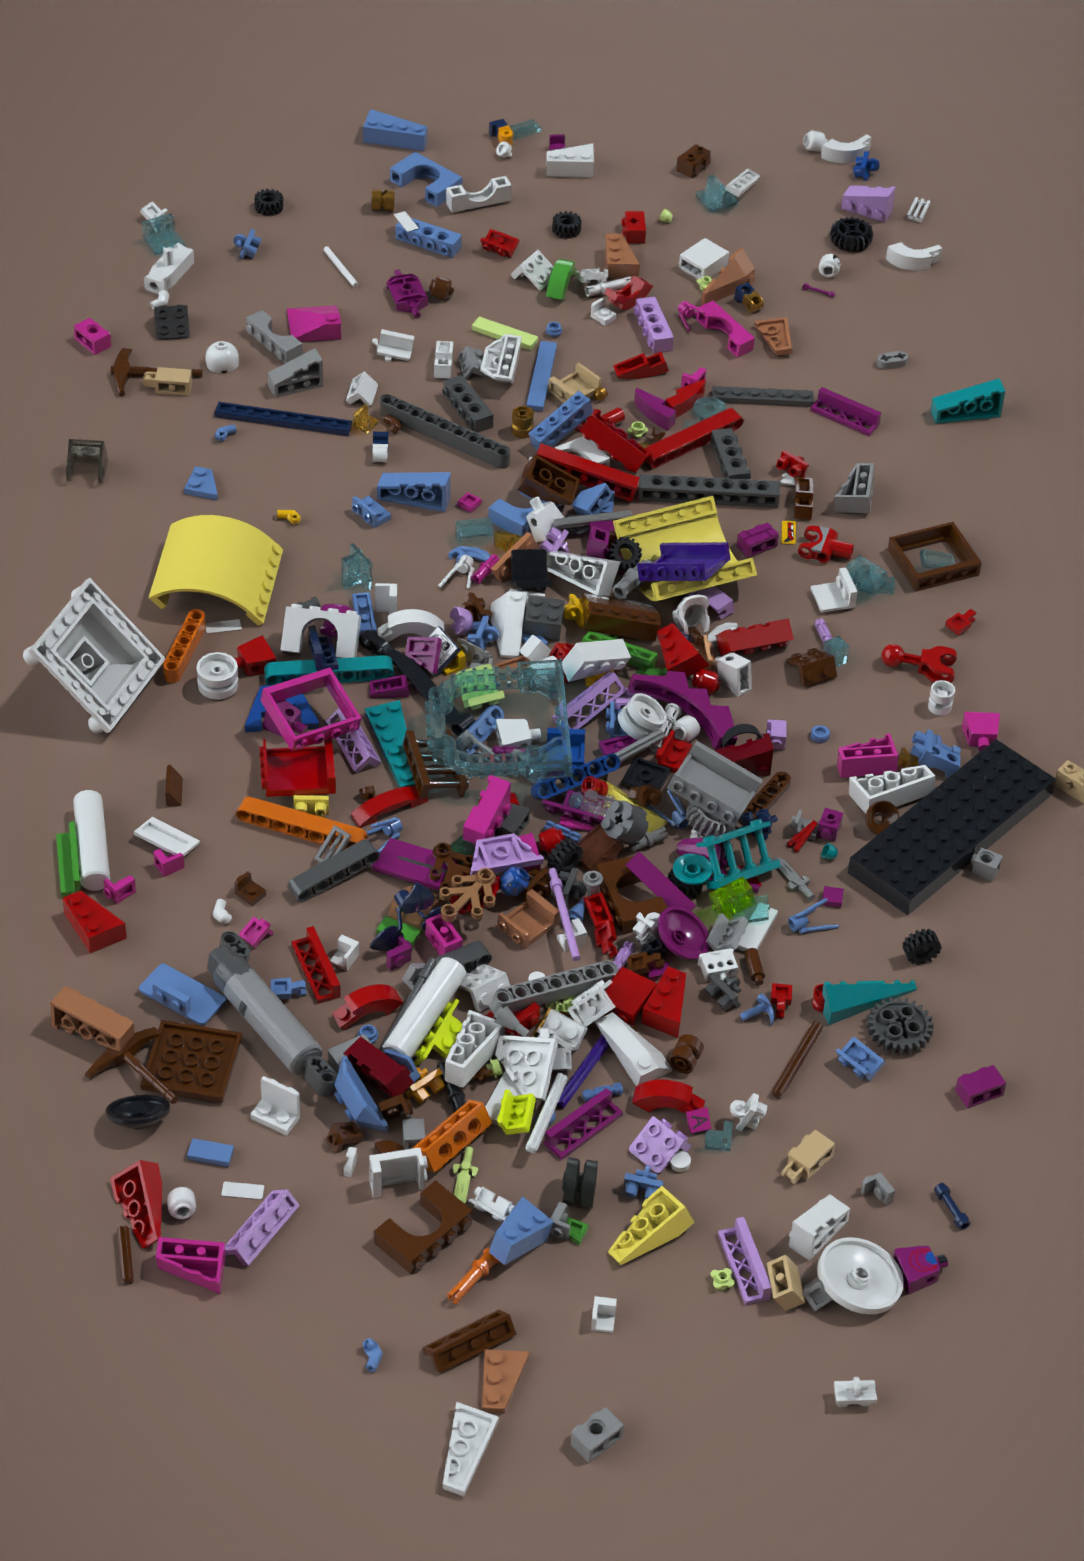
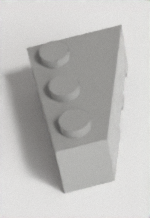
M316 348L268 372V386L275 398L323 387V360Z

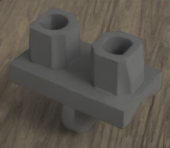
M572 868L570 873L560 871L558 876L561 879L562 885H565L562 893L566 907H568L572 894L573 898L578 899V897L585 896L587 892L586 886L583 885L584 882H577L576 875L578 869ZM552 892V898H556L554 892Z
M715 973L710 976L712 982L705 988L706 993L712 999L721 993L723 996L717 1000V1003L724 1011L732 1006L736 1009L740 1007L741 1003L737 1000L738 996L734 993L735 991L738 994L741 991L739 988L740 980L737 977L730 979L727 976L724 978L725 984Z

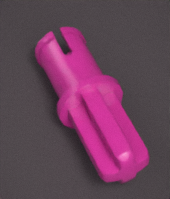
M493 554L485 563H481L479 569L472 574V580L475 583H481L487 575L492 573L491 568L500 558Z

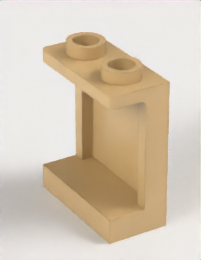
M577 363L575 372L563 379L558 380L554 376L549 378L548 392L563 403L578 391L590 398L593 396L594 390L601 386V378L587 367Z

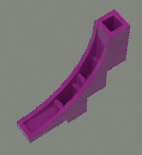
M667 671L665 676L632 675L628 686L629 693H643L667 703L678 705L682 711L697 720L711 740L714 750L723 748V735L734 726L729 706L711 705L707 689L688 687L685 672ZM733 737L726 746L736 744L738 737Z

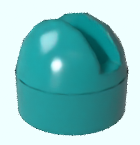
M829 843L823 847L821 852L822 858L827 860H834L838 855L837 848Z

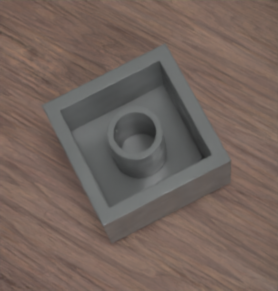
M528 596L523 634L543 636L544 639L560 641L565 600Z

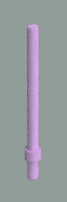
M551 868L548 871L551 879L550 887L556 897L573 961H579L580 954L562 893L563 885L561 879L558 878L556 869Z

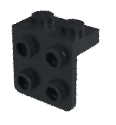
M162 305L154 307L157 339H178L190 336L187 305Z
M514 549L511 551V586L518 588L519 591H528L529 587H535V590H546V587H552V579L547 578V551L545 549Z

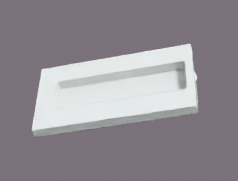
M154 817L147 820L133 833V835L173 855L182 853L185 856L200 844V840Z

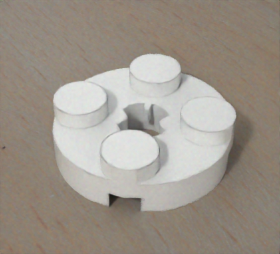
M597 268L582 269L581 273L576 271V279L581 281V283H590V280L605 282L607 281L606 278L609 277L608 269H603L604 272H599Z

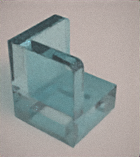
M724 1121L723 1131L706 1130L705 1149L730 1151L733 1122Z

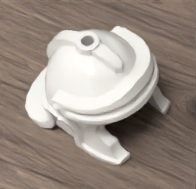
M704 595L684 597L677 609L673 610L674 622L680 629L684 630L686 635H689L688 627H696L700 622L704 632L709 631L710 619L707 615V608L709 607L708 598Z

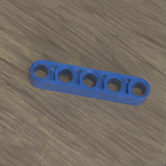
M616 754L603 755L534 784L531 787V795L536 800L547 799L581 785L588 776L598 778L619 768L620 758ZM608 758H610L613 763L611 768L608 767L606 763ZM591 765H593L596 769L594 775L591 774L589 770ZM574 772L579 775L577 782L572 777ZM557 779L562 782L560 789L555 785ZM540 786H542L545 789V794L543 796H541L538 792V788Z

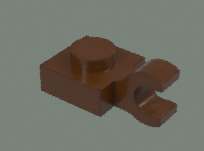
M647 952L628 956V969L637 974L648 973L650 967L654 969L664 968V960H661L660 953L649 956Z

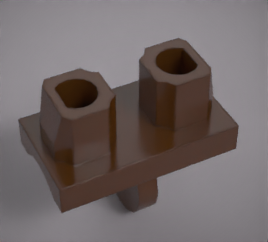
M469 592L468 601L462 603V608L471 612L473 622H481L483 616H488V622H490L492 612L484 610V599L477 598L474 592Z
M647 784L641 787H632L629 799L637 800L640 806L657 805L662 801L663 794L659 789L654 788V785Z
M544 867L540 871L532 868L529 871V885L521 892L523 902L526 901V893L531 889L544 898L551 895L550 882L547 878L549 869Z

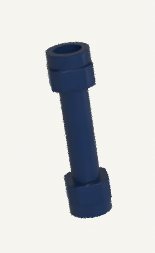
M945 1183L936 1185L934 1187L936 1196L939 1200L943 1199L954 1216L956 1227L960 1230L968 1228L971 1224L966 1213H961L951 1198L949 1187Z

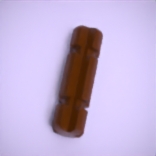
M694 626L692 628L688 627L689 636L696 645L699 643L702 645L704 637Z

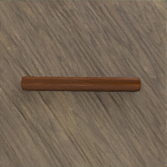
M814 1021L773 1088L772 1095L780 1099L785 1094L821 1033L822 1023Z

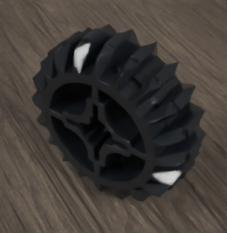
M853 217L840 218V220H836L832 224L830 238L834 246H838L839 249L843 248L844 251L850 250L851 252L855 250L858 252V250L863 251L864 248H868L871 245L873 230L872 226H869V223L865 222V220Z

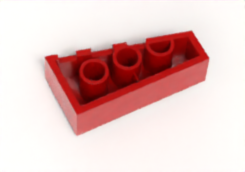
M597 408L581 428L582 436L589 441L595 442L596 447L600 450L607 451L613 460L623 463L626 470L636 473L650 453L634 439L631 438L629 440L625 431L615 428L611 419L603 418L600 415L602 412Z

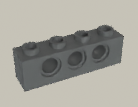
M462 375L443 381V396L449 400L451 406L465 420L468 428H471L476 433L493 428L494 414Z
M732 428L712 430L711 446L723 478L751 479V471L747 469L746 458L742 456V448L738 446L737 435H734Z

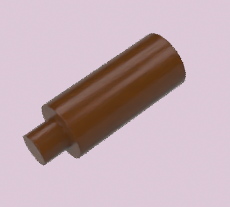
M749 948L744 952L751 980L759 986L763 984V979L765 978L758 950L756 948Z

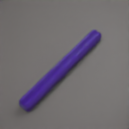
M603 1034L565 1085L557 1106L564 1108L609 1047Z

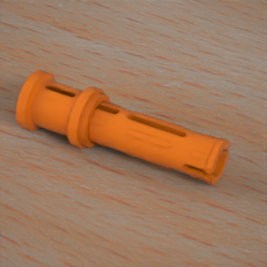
M489 1247L484 1249L483 1255L478 1260L472 1262L470 1271L447 1294L450 1301L455 1298L452 1303L458 1304L481 1277H486L494 1264L496 1265L500 1262L489 1253Z

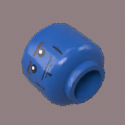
M511 867L500 877L501 891L505 895L518 896L529 885L527 872L521 867Z

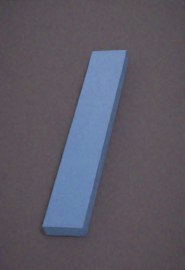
M540 342L526 404L527 407L535 411H543L548 381L551 377L557 343Z

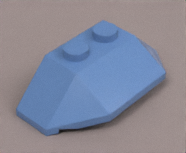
M347 1056L342 1057L334 1085L337 1092L334 1095L340 1105L344 1103L347 1107L345 1113L350 1122L354 1120L357 1126L382 1132L390 1131L386 1120Z

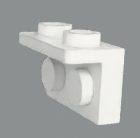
M551 1009L543 1027L538 1028L536 1032L540 1033V1029L544 1028L552 1029L555 1032V1039L558 1041L559 1048L578 1050L588 1028Z

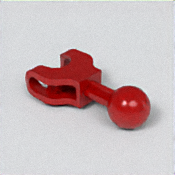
M889 644L883 648L881 659L889 667H897L902 662L918 665V673L925 675L931 682L935 683L942 680L952 683L955 673L948 666L956 662L957 652L953 648L935 646L932 649H922L921 656L904 653L902 647L897 644Z

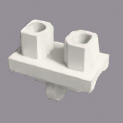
M639 912L636 919L638 923L634 926L633 932L637 935L635 937L636 941L641 945H647V939H660L657 931L660 914L652 912L645 918L642 913Z
M753 1093L746 1103L741 1100H734L731 1103L730 1112L734 1117L740 1118V1122L736 1126L737 1130L742 1131L745 1126L755 1130L759 1119H763L766 1115L767 1105L758 1102V1094Z
M853 1377V1381H834L835 1399L839 1407H847L849 1404L870 1406L877 1403L875 1380L860 1381L859 1377Z

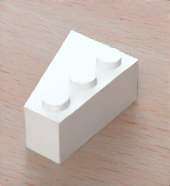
M593 143L547 151L546 176L593 177Z
M623 639L581 642L574 645L561 662V666L568 682L622 669L626 666L631 656Z
M830 1194L821 1199L816 1205L793 1221L792 1229L789 1233V1247L810 1261L847 1223L850 1208Z

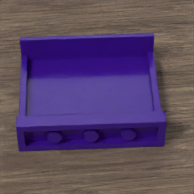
M661 543V556L653 563H637L639 581H706L731 560L729 543Z

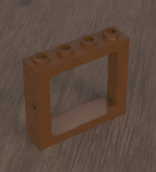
M954 522L889 538L888 552L915 592L980 575L982 562ZM947 542L961 562L917 573L904 554V551Z

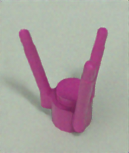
M684 301L678 306V317L682 320L687 331H690L691 329L684 317L690 318L693 315L697 316L696 311L703 314L705 311L690 304L688 301Z

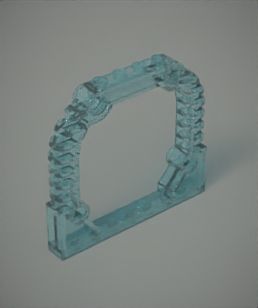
M562 659L517 662V668L506 666L504 669H499V666H496L495 669L484 667V670H476V668H472V671L467 672L461 670L460 674L450 675V679L444 684L442 681L439 686L432 687L429 690V701H425L426 712H430L426 714V725H430L427 727V738L431 739L427 740L428 751H432L434 763L444 764L447 769L449 767L456 771L457 775L464 774L471 779L472 776L484 779V777L489 775L507 778V775L518 777L519 774H526V780L573 777ZM519 689L524 694L537 692L549 699L558 700V706H555V717H559L556 719L557 730L561 731V737H554L541 747L538 745L529 746L525 749V752L489 755L468 754L458 750L455 739L446 734L445 715L453 710L454 699L465 693Z

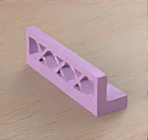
M614 672L606 673L554 714L552 718L555 723H561L564 728L579 729L607 707L610 701H614L622 695L626 689ZM613 682L619 688V691L615 694L609 693V687ZM598 694L604 695V701L601 705L595 704ZM584 705L590 706V713L587 716L581 715ZM571 716L577 717L576 725L570 728L566 720Z
M340 708L326 720L328 725L334 724L333 722L338 717H340V721L346 720ZM361 726L354 733H347L346 739H342V735L336 738L354 772L359 773L368 763L376 768L382 763ZM350 742L355 743L353 751H349ZM357 755H361L363 759L356 764Z
M288 1189L271 1191L225 1245L226 1255H236L243 1266L250 1265L300 1206Z
M744 1217L736 1218L735 1227L719 1230L718 1237L745 1305L770 1300L771 1284ZM736 1235L737 1242L734 1245L726 1241L725 1237ZM735 1251L744 1255L742 1262L733 1258L732 1255ZM742 1269L751 1273L749 1280L739 1275ZM748 1287L757 1290L759 1295L748 1297L746 1290Z

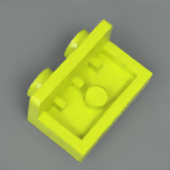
M509 1089L504 1090L497 1123L506 1135L529 1132L536 1101L533 1093L513 1096Z

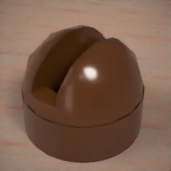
M374 786L359 789L360 796L364 801L375 797Z

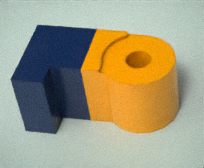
M499 119L489 122V135L491 137L496 136L499 144L505 141L512 146L513 131L505 120Z

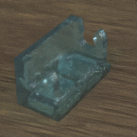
M491 518L455 521L454 532L457 543H461L460 539L477 536H488V539L492 540L493 528Z

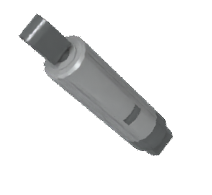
M232 931L222 933L219 947L209 954L207 969L213 975V982L292 1074H304L305 1080L317 1094L322 1097H331L335 1092L334 1085L337 1074L321 1057L323 1053L322 1047L248 964L250 949L244 941Z

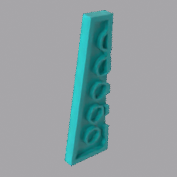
M400 700L364 708V714L398 787L415 786L402 745L407 728Z

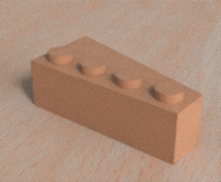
M64 986L50 1002L53 1028H66L65 1031L72 1035L74 1032L80 1033L83 1039H96L98 1044L119 1052L134 1036V1022L128 1017L115 1013L111 1008L102 1006L94 999L87 998L75 989Z

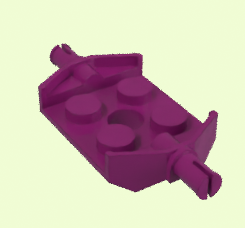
M396 269L394 271L395 276L390 277L386 282V289L390 290L395 301L396 311L412 312L414 318H419L421 316L419 310L428 305V298L422 284L416 275L412 273L404 275L400 269L398 271Z

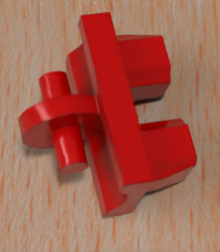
M786 450L782 451L781 457L776 463V468L787 471L793 478L806 477V470L809 467V464L804 461L802 456L796 457Z

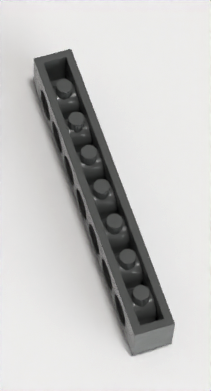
M640 474L639 501L686 503L713 496L715 505L778 508L780 481Z

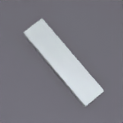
M746 169L727 184L725 190L739 197L757 183L761 176Z

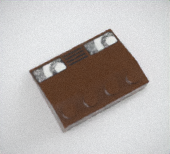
M582 592L584 630L655 642L661 622L660 613L653 604Z

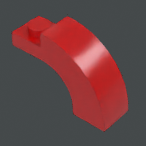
M633 275L631 281L623 289L614 290L606 288L604 294L609 297L608 300L621 310H627L636 306V299L645 298L653 288V285L643 278Z
M384 984L370 985L345 996L346 1002L332 1012V1015L338 1026L344 1031L369 1013L383 1012L389 1015L400 1007L403 1001L392 986Z
M660 1079L646 1081L637 1085L632 1104L649 1113L657 1108L668 1107L686 1114L687 1111L704 1108L705 1100L693 1094V1087L687 1084Z

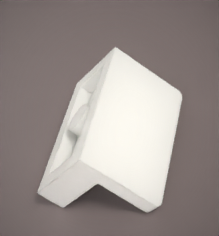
M382 329L377 355L410 361L415 336Z
M365 371L352 379L346 401L351 405L358 399H361L367 406H371L378 383Z
M375 584V612L389 613V615L397 612V584Z

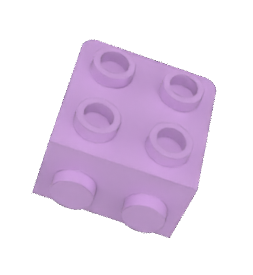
M653 1116L630 1145L629 1151L659 1174L662 1173L680 1148L687 1152L692 1145L686 1142L688 1137L678 1130L675 1133L671 1130L673 1125L662 1118L660 1121Z

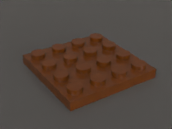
M161 1020L158 1029L160 1035L155 1038L146 1065L148 1071L176 1096L223 1103L242 1041V1033ZM142 1078L141 1090L158 1092L145 1078Z

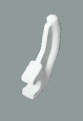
M737 623L721 624L716 626L707 635L708 642L711 641L712 652L715 651V645L718 646L715 635L724 630L738 628Z

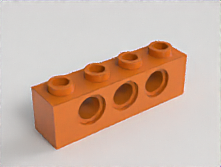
M474 1100L467 1101L413 1147L421 1148L422 1156L426 1155L428 1164L426 1171L434 1173L439 1171L446 1162L454 1158L464 1147L470 1145L473 1139L484 1133L486 1128L492 1124L484 1103Z

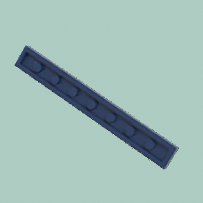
M218 402L214 412L215 417L344 436H349L353 425L351 420L226 402Z

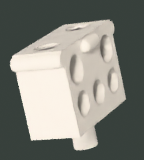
M723 949L699 955L698 966L701 967L706 982L711 981L710 975L714 973L724 983H726L724 981L725 977L737 976L738 965L733 955L734 949Z

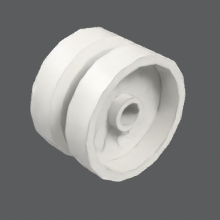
M215 652L203 656L198 661L196 666L197 686L203 696L209 699L220 700L232 696L237 691L239 686L238 665L232 656L226 653Z
M637 693L623 707L617 718L620 726L629 736L640 740L660 729L666 722L667 716L663 707L655 699L643 693Z

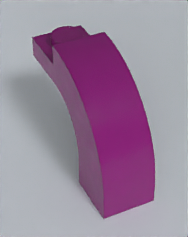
M596 526L592 527L588 537L587 556L610 560L608 558L609 549L607 548L610 531ZM621 569V571H617V573L622 575L626 573L623 572V569Z

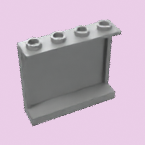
M696 741L678 771L674 773L667 788L734 827L763 779Z

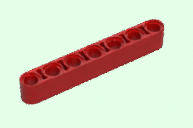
M728 408L646 447L645 449L650 454L645 461L652 468H657L710 443L712 430L732 428L735 431L739 429L744 419L733 408Z

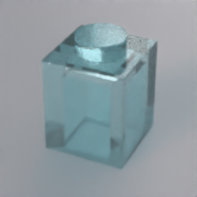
M840 636L824 642L823 651L834 656L835 666L838 667L848 662L850 646Z

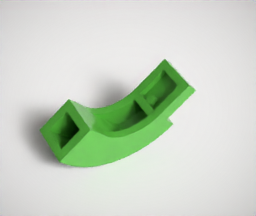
M558 259L556 261L548 283L547 297L565 300L569 280L572 275H576L577 271L574 268V261Z

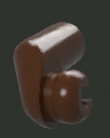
M388 414L384 417V422L391 425L389 430L397 434L402 428L400 421Z

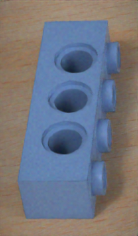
M413 218L411 219L418 226V229L407 232L400 222L395 226V239L451 258L461 249V234Z
M580 391L575 393L529 432L532 446L537 450L540 443L550 447L555 446L593 413L590 399Z

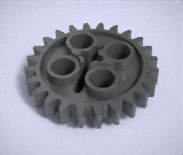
M890 997L888 1003L882 1000L881 1005L876 1003L875 1009L871 1008L867 1019L868 1035H872V1042L878 1041V1047L884 1045V1051L891 1048L892 1054L896 1050H899L901 1055H903L905 1050L909 1054L912 1053V1049L919 1052L920 1047L925 1048L926 1043H930L933 1035L934 1023H932V1016H928V1010L922 1011L923 1005L915 1006V1000L912 1003H908V998L903 1002L900 997H897V1001H893Z

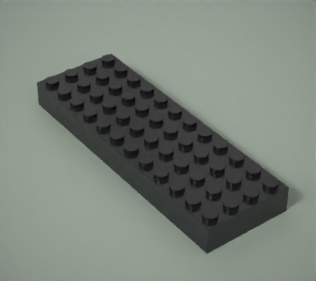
M995 739L852 855L849 861L848 874L903 913L909 915L968 866L974 853L978 854L981 847L988 849L1053 794L1056 778Z

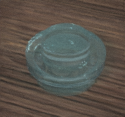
M580 791L577 794L572 793L568 800V803H570L569 807L578 809L584 799Z

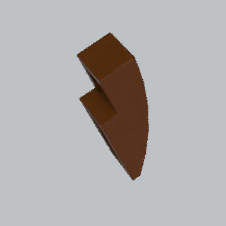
M795 477L794 518L812 520L813 478Z

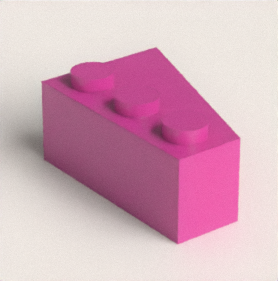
M890 733L885 734L884 738L878 740L874 737L864 744L857 742L838 748L837 769L840 778L865 776L872 773L873 775H884L885 771L897 772L898 753Z

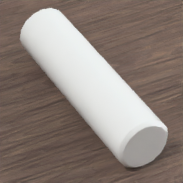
M84 790L76 794L73 799L80 883L85 889L97 891L104 888L105 879L108 878L110 880L103 799L101 794L96 791Z
M449 957L440 959L383 1044V1051L388 1049L411 1058L413 1057L466 977V970L461 963Z

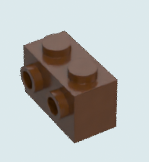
M695 144L677 158L676 171L690 178L694 177L705 167L709 166L711 151Z

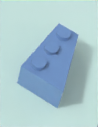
M522 1196L496 1231L489 1253L505 1265L546 1242L554 1222Z

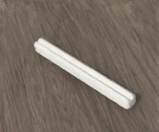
M558 1073L555 1077L525 1147L526 1151H529L531 1154L536 1153L567 1082V1076L562 1073Z

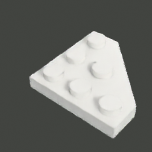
M499 1035L495 1055L505 1067L506 1072L517 1085L521 1094L533 1093L536 1100L546 1101L558 1041L551 1038Z

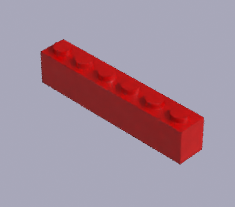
M540 443L537 455L580 479V485L592 488L606 483L610 490L615 492V497L632 502L640 477Z

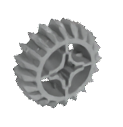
M691 802L686 809L685 814L687 815L686 820L689 821L688 825L693 826V830H697L699 834L705 837L710 835L716 837L735 830L736 824L732 827Z

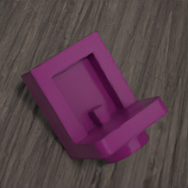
M402 935L397 937V947L386 952V965L390 970L401 967L411 961L412 945Z

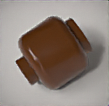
M438 276L432 279L429 291L433 297L446 300L449 296L452 297L454 287H452L450 279Z

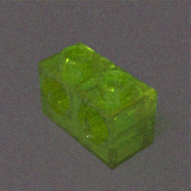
M743 876L708 893L712 909L717 916L723 913L726 918H729L756 904L753 889Z

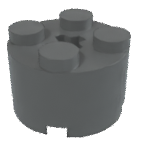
M615 800L607 810L601 826L609 837L626 844H633L632 842L640 841L647 832V813L643 808L627 801Z

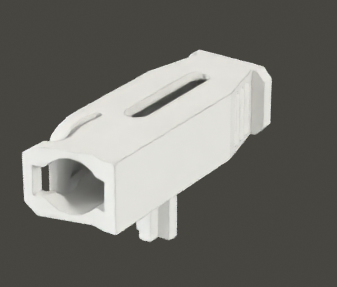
M176 243L174 248H163V256L153 265L149 275L144 277V288L158 294L162 290L167 291L173 287L194 264V250L186 248L180 243Z

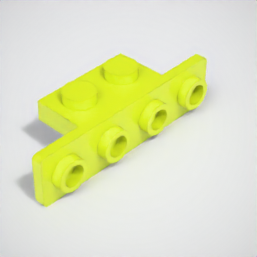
M457 998L452 1002H448L442 1015L439 1016L433 1025V1030L429 1031L425 1037V1044L416 1051V1059L414 1061L416 1066L427 1058L431 1049L447 1059L452 1046L456 1042L458 1033L461 1032L463 1024L452 1015L459 1003Z

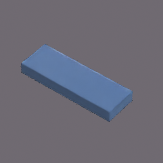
M370 592L352 594L354 611L357 612V615L361 616L359 636L366 630L377 635Z

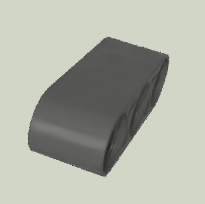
M474 941L435 958L437 963L434 968L441 958L449 957L461 963L466 973L475 971L480 965H488L492 960V956L481 941Z

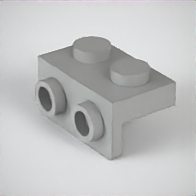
M466 346L459 353L458 360L464 379H468L472 373L487 378V375L480 371L484 356L480 349Z
M723 913L719 914L706 942L714 951L729 948L736 950L749 921L744 916L729 921Z

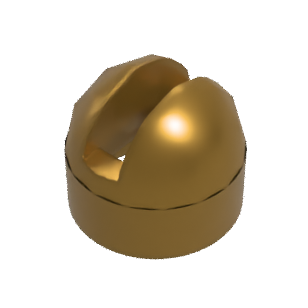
M598 386L593 392V397L596 401H603L608 396V392L601 386Z

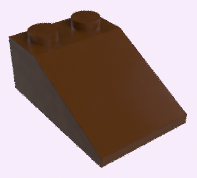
M534 454L524 468L517 490L531 498L539 497L540 500L571 506L580 479Z

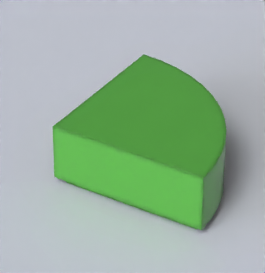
M569 1217L567 1224L571 1226L570 1239L580 1245L588 1231L589 1225Z

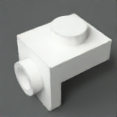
M153 201L140 211L152 226L162 223L166 219L165 215L168 212L166 208L161 211Z

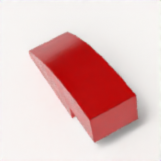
M662 352L648 357L642 353L613 365L616 375L620 379L647 378L669 371Z
M702 379L677 389L675 396L665 399V406L676 410V418L685 414L705 394L706 381Z

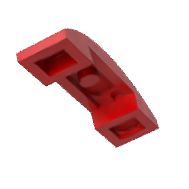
M416 786L396 788L366 801L351 813V817L358 827L362 828L377 822V816L405 805L414 808L428 802V798L420 799Z

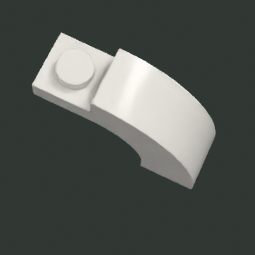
M866 134L851 143H842L831 139L822 145L821 158L834 163H855L856 157H863L864 152L870 150L871 136Z
M900 242L888 246L886 260L906 270H928L931 264L940 261L942 247L936 245L916 250L908 248Z

